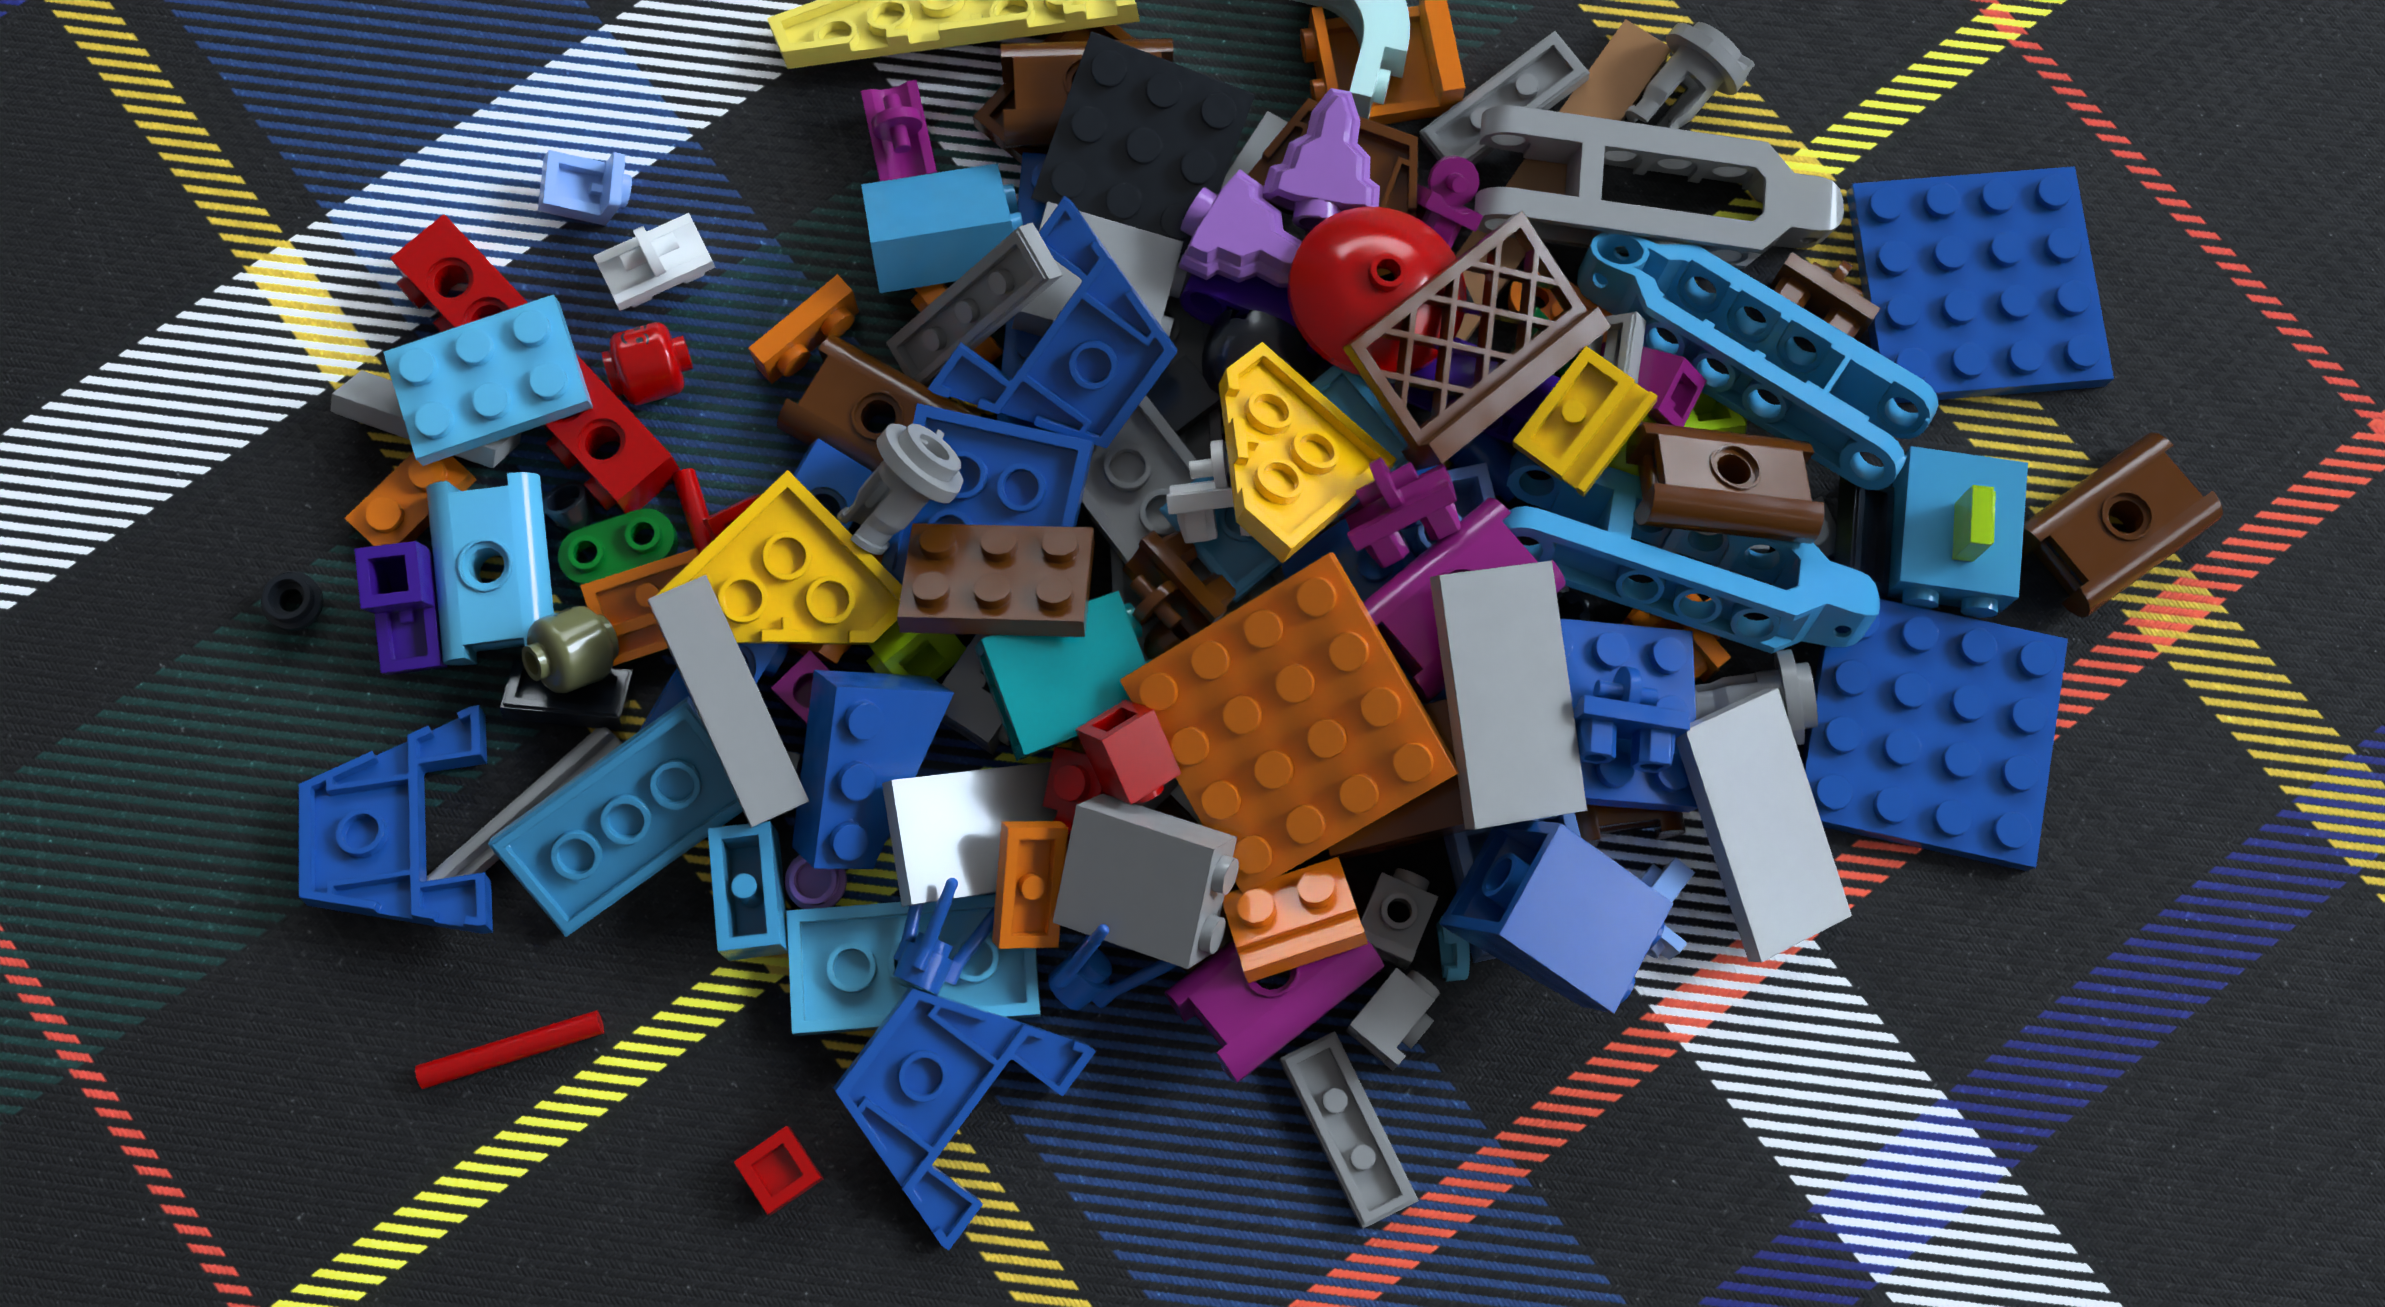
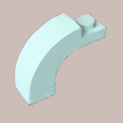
M1293 0L1318 7L1322 6L1340 16L1353 30L1359 44L1360 53L1350 92L1352 93L1358 115L1369 119L1373 102L1384 104L1390 76L1403 78L1410 39V19L1406 0Z

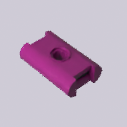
M1491 497L1487 498L1460 521L1461 528L1459 531L1441 540H1437L1363 602L1394 657L1413 677L1409 682L1420 701L1424 704L1430 702L1445 689L1430 577L1538 562L1503 523L1511 512L1501 502ZM1551 560L1556 593H1558L1565 587L1566 582L1559 567Z
M1232 939L1167 989L1165 995L1184 1023L1195 1015L1222 1047L1217 1052L1221 1067L1232 1081L1237 1084L1384 968V964L1374 947L1367 940L1368 944L1284 971L1290 976L1287 983L1278 989L1269 990L1259 985L1260 980L1251 983L1247 982L1234 940Z

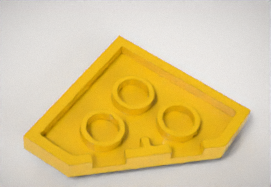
M1263 342L1229 366L1218 384L1236 523L1281 563H1284L1359 499L1355 490L1375 480L1369 466L1370 462L1381 457L1389 470H1391L1397 460Z
M787 470L657 595L706 575L737 643L872 645L898 620L897 614L902 585L870 552L856 545L851 540L853 535Z

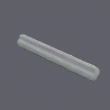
M596 728L427 876V881L487 871L500 859L488 845L492 836L621 745L622 742L609 728Z

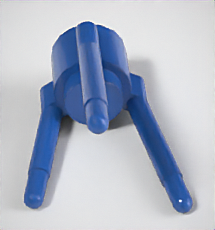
M953 877L947 879L925 934L919 932L917 935L924 904L909 906L902 940L893 959L899 961L893 976L936 995L939 994L944 981L956 986L964 966L991 933L994 924L995 906L985 916L953 959L948 958L953 946L938 940V936L958 887V881Z
M1101 924L1092 935H1086L1082 942L1050 972L1048 983L1055 997L1070 1009L1081 1010L1091 1001L1103 1009L1118 995L1169 972L1177 967V965L1159 960L1116 982L1110 983L1109 976L1112 974V965L1106 955L1097 949L1109 933V927L1106 924Z

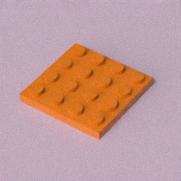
M1328 553L1120 679L1132 702L1154 709L1182 773L1175 778L1202 825L1237 837L1233 857L1238 859L1239 868L1235 882L1242 894L1261 887L1459 773L1455 759L1334 553Z

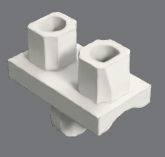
M689 213L647 232L644 226L633 230L636 237L593 256L620 311L630 306L636 307L652 300V296L683 282L687 284L715 268Z
M1224 440L1211 441V459L1189 461L1191 479L1214 477V480L1171 485L1170 494L1166 496L1169 515L1177 514L1178 524L1185 543L1217 539L1215 509L1234 507L1231 479L1229 478L1228 456ZM1240 526L1241 536H1251Z

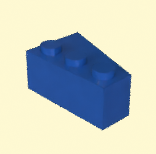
M814 670L800 782L809 802L797 807L792 848L813 868H874L890 833L882 783L890 780L916 777L954 695L953 691L930 676Z

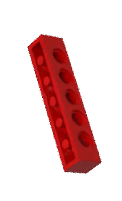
M445 214L440 216L390 257L403 275L396 282V285L419 310L427 303L435 310L440 317L432 323L440 333L528 303ZM468 283L466 290L461 295L452 298L446 297L449 290L456 284ZM577 355L593 408L577 413L570 418L559 419L542 425L552 436L545 444L568 470L578 464L589 475L590 479L583 485L606 511L615 504L624 514L641 509L673 482L672 475L680 471V468L667 449ZM610 441L620 442L619 450L614 456L604 460L595 459V454L601 445Z

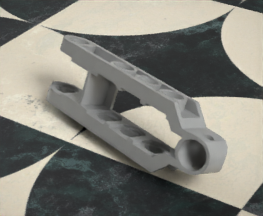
M1495 106L1486 109L1482 113L1479 145L1485 144L1496 149L1522 152L1523 158L1567 164L1565 195L1512 187H1490L1477 192L1475 195L1474 211L1483 215L1477 230L1484 233H1491L1511 216L1523 211L1542 242L1589 248L1593 238L1600 233L1634 235L1659 245L1696 244L1733 267L1744 269L1772 246L1789 248L1813 247L1827 238L1843 220L1844 205L1840 188L1832 180L1824 177L1794 173L1768 142L1521 106ZM1604 164L1633 168V174L1644 175L1647 171L1688 176V182L1699 183L1702 178L1742 184V189L1748 190L1757 202L1763 203V211L1754 221L1601 200ZM1514 234L1509 236L1512 238H1516ZM1616 247V252L1629 254L1625 247Z

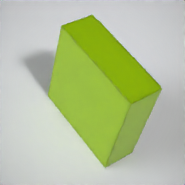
M1972 485L1955 502L1952 560L1973 562L1994 544L1996 503L1994 487Z

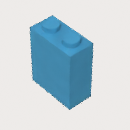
M998 163L861 184L879 293L955 282L1015 229L1023 225L1021 212H1018L1014 184L1003 185Z
M1910 446L1904 453L1907 456L1905 464L1893 482L1894 504L1887 597L1902 599V604L1925 609L1936 608L1939 604L1961 607V613L1970 617L1987 618L1996 616L2019 598L2028 462ZM1972 485L1994 487V491H1996L1994 544L1973 562L1952 560L1955 502Z

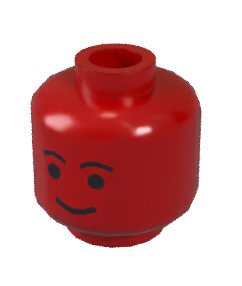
M660 322L650 323L614 334L609 342L610 350L601 352L613 393L616 396L624 395L626 400L633 405H642L677 395L684 388L683 372L694 369L684 336L672 338L669 329Z

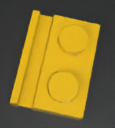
M1585 346L1515 437L1513 447L1560 481L1563 480L1576 489L1578 494L1584 497L1655 405L1658 396L1652 391H1646L1636 384L1632 377Z

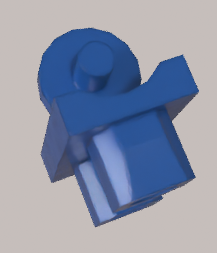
M1620 667L1615 674L1613 682L1597 680L1593 689L1594 696L1583 695L1579 699L1573 713L1580 762L1593 764L1609 763L1616 758V738L1632 740L1631 768L1637 771L1660 773L1672 765L1675 739L1690 730V712L1656 707L1658 690L1643 687L1641 673L1634 667Z

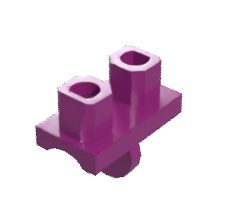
M917 80L907 81L890 89L862 90L861 95L880 181L937 173Z
M1455 155L1446 156L1437 161L1431 168L1428 177L1429 189L1417 183L1416 218L1433 228L1452 248L1461 227L1464 226L1476 232L1483 215L1463 206L1473 199L1479 187V173L1474 164L1463 157Z
M1380 457L1369 463L1375 480L1355 490L1362 505L1344 513L1350 530L1347 532L1348 538L1356 552L1365 548L1381 568H1386L1398 562L1410 552L1408 543L1400 531L1404 527L1420 520L1432 541L1441 540L1459 531L1461 528L1454 503L1457 501L1454 486L1444 464H1440L1418 476L1411 462L1391 472Z

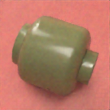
M585 606L571 607L534 621L528 630L527 646H524L522 649V661L527 673L533 680H541L553 692L568 693L603 680L611 672L614 659L618 656L619 652L617 635L612 624L605 616L596 614Z

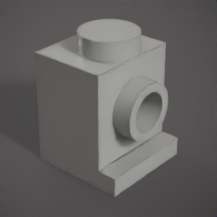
M1396 868L1393 877L1383 872L1380 874L1360 921L1367 940L1374 947L1380 958L1406 970L1413 961L1416 949L1438 896L1427 892L1430 884L1427 879L1401 868ZM1393 902L1405 904L1409 909V919L1402 923L1394 922L1388 916V905Z
M1396 968L1352 1021L1346 1032L1393 1071L1406 1057L1397 1049L1401 1041L1411 1049L1434 1022L1425 1012L1439 996L1440 992L1418 972L1411 970L1406 976Z

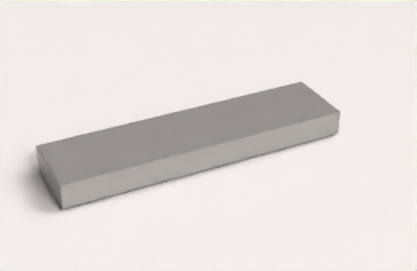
M1033 222L1015 229L886 342L905 375L929 387L960 342L974 350L1063 276Z
M701 576L649 598L647 601L750 828L809 802L707 576Z

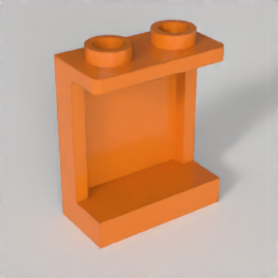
M1419 0L1418 6L1408 7L1410 39L1403 78L1390 76L1384 104L1373 102L1369 120L1384 125L1437 117L1463 100L1466 87L1447 0ZM1322 6L1310 8L1308 28L1300 29V42L1304 62H1314L1317 79L1310 80L1311 99L1320 102L1330 88L1350 91L1360 48L1353 30L1341 17L1325 19Z

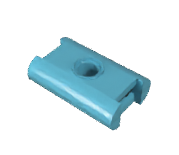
M507 473L508 486L460 491L448 481L436 482L426 486L442 655L445 665L477 664L476 652L527 646L528 630L534 621L554 613L540 475L536 473ZM502 556L504 571L501 576L493 582L483 583L480 577L483 563L490 557Z

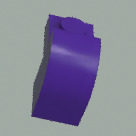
M417 541L355 548L360 608L375 614L381 673L393 675L447 668V665L443 663L434 562L429 548Z

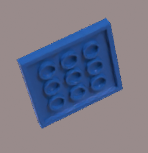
M2075 166L1852 183L1846 194L1863 297L1881 308L1868 326L1871 349L1923 379L1933 388L1938 400L2106 387L2114 379ZM1894 398L1896 403L1911 402L1905 398Z
M1880 599L1878 616L1863 638L1855 645L1848 647L1820 646L1814 683L1818 726L1807 729L1802 763L1823 827L2024 871L2036 868L2068 639ZM1838 626L1835 630L1838 633H1847L1851 628Z

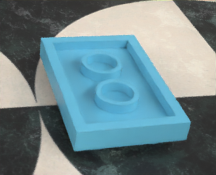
M554 294L383 352L415 458L423 466L593 408L560 303Z

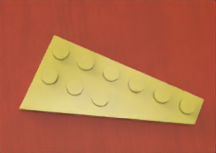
M816 0L767 18L787 69L1140 21L1135 0Z

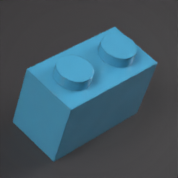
M770 821L763 822L750 828L749 824L708 828L718 952L728 961L788 954L787 915L778 831Z

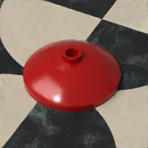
M1370 206L1341 211L1316 225L1307 234L1296 251L1290 267L1287 286L1288 301L1294 322L1307 343L1321 357L1342 370L1360 375L1342 347L1457 258L1450 246L1433 228L1412 215L1391 208ZM1387 269L1391 271L1395 276V280H1383L1379 277L1377 270ZM1461 273L1458 300L1466 301V284L1464 275ZM1445 287L1435 295L1444 296ZM1424 303L1417 308L1415 333L1439 338L1443 308ZM1456 311L1453 340L1461 327L1464 312ZM1402 320L1392 328L1401 330ZM1379 337L1366 349L1380 370L1396 373L1400 341ZM1413 344L1410 374L1427 367L1437 360L1438 350Z

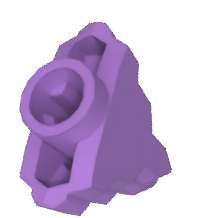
M1330 88L1311 112L1307 134L1289 142L1283 162L1270 166L1262 191L1263 199L1270 201L1276 206L1294 211L1293 224L1307 231H1311L1323 220L1341 211L1366 206L1379 207L1380 186L1370 179L1371 157L1357 143L1360 118L1350 91Z
M1239 169L1220 190L1219 194L1204 187L1192 202L1180 228L1181 231L1192 238L1181 258L1179 268L1205 280L1219 274L1239 283L1257 276L1276 287L1287 288L1290 267L1302 241L1284 231L1281 212L1263 199L1262 191L1264 186Z

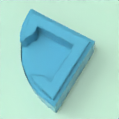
M1442 916L1436 924L1442 976L1446 979V982L1466 980L1469 976L1470 966L1469 942L1441 926L1439 923L1443 918Z

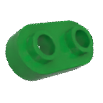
M638 509L571 532L560 545L558 562L566 577L575 586L581 588L580 585L675 555L678 549V535L670 520L661 512L654 509ZM641 530H654V537L649 543L644 545L635 543L636 535ZM593 547L597 549V555L593 561L589 563H580L578 561L579 554L585 548Z

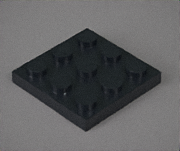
M1091 31L1031 200L1047 205V202L1058 205L1065 196L1081 212L1182 241L1183 245L1180 256H1183L1192 238L1180 229L1184 217L1202 188L1205 187L1219 194L1255 94Z

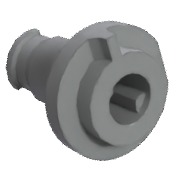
M1697 22L1693 27L1689 24L1677 23L1666 36V43L1673 55L1646 86L1642 99L1636 106L1631 105L1625 111V116L1632 123H1635L1638 119L1647 123L1680 84L1686 90L1655 125L1679 129L1694 118L1715 91L1727 95L1736 94L1746 82V77L1755 64L1752 60L1743 56L1735 44L1716 28L1703 22Z
M890 424L877 438V448L884 460L859 488L854 503L850 507L843 508L837 515V519L842 523L847 524L849 521H854L861 525L851 537V540L856 545L872 554L882 555L890 547L888 541L893 535L906 528L930 499L940 503H950L959 493L964 481L959 472L961 461L950 445L943 440L944 433L937 429L934 433L919 424H910L908 427L900 424Z
M1791 649L1779 650L1774 652L1775 669L1723 677L1711 683L1695 685L1696 720L1763 689L1778 688L1796 745L1804 744L1805 729L1818 726L1817 703L1809 663H1795Z

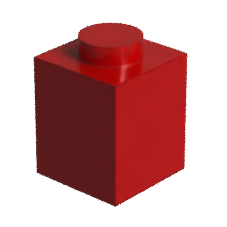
M1125 699L1075 729L1103 792L1132 805L1133 803L1139 804L1154 799L1163 792L1164 784L1182 774L1154 709Z

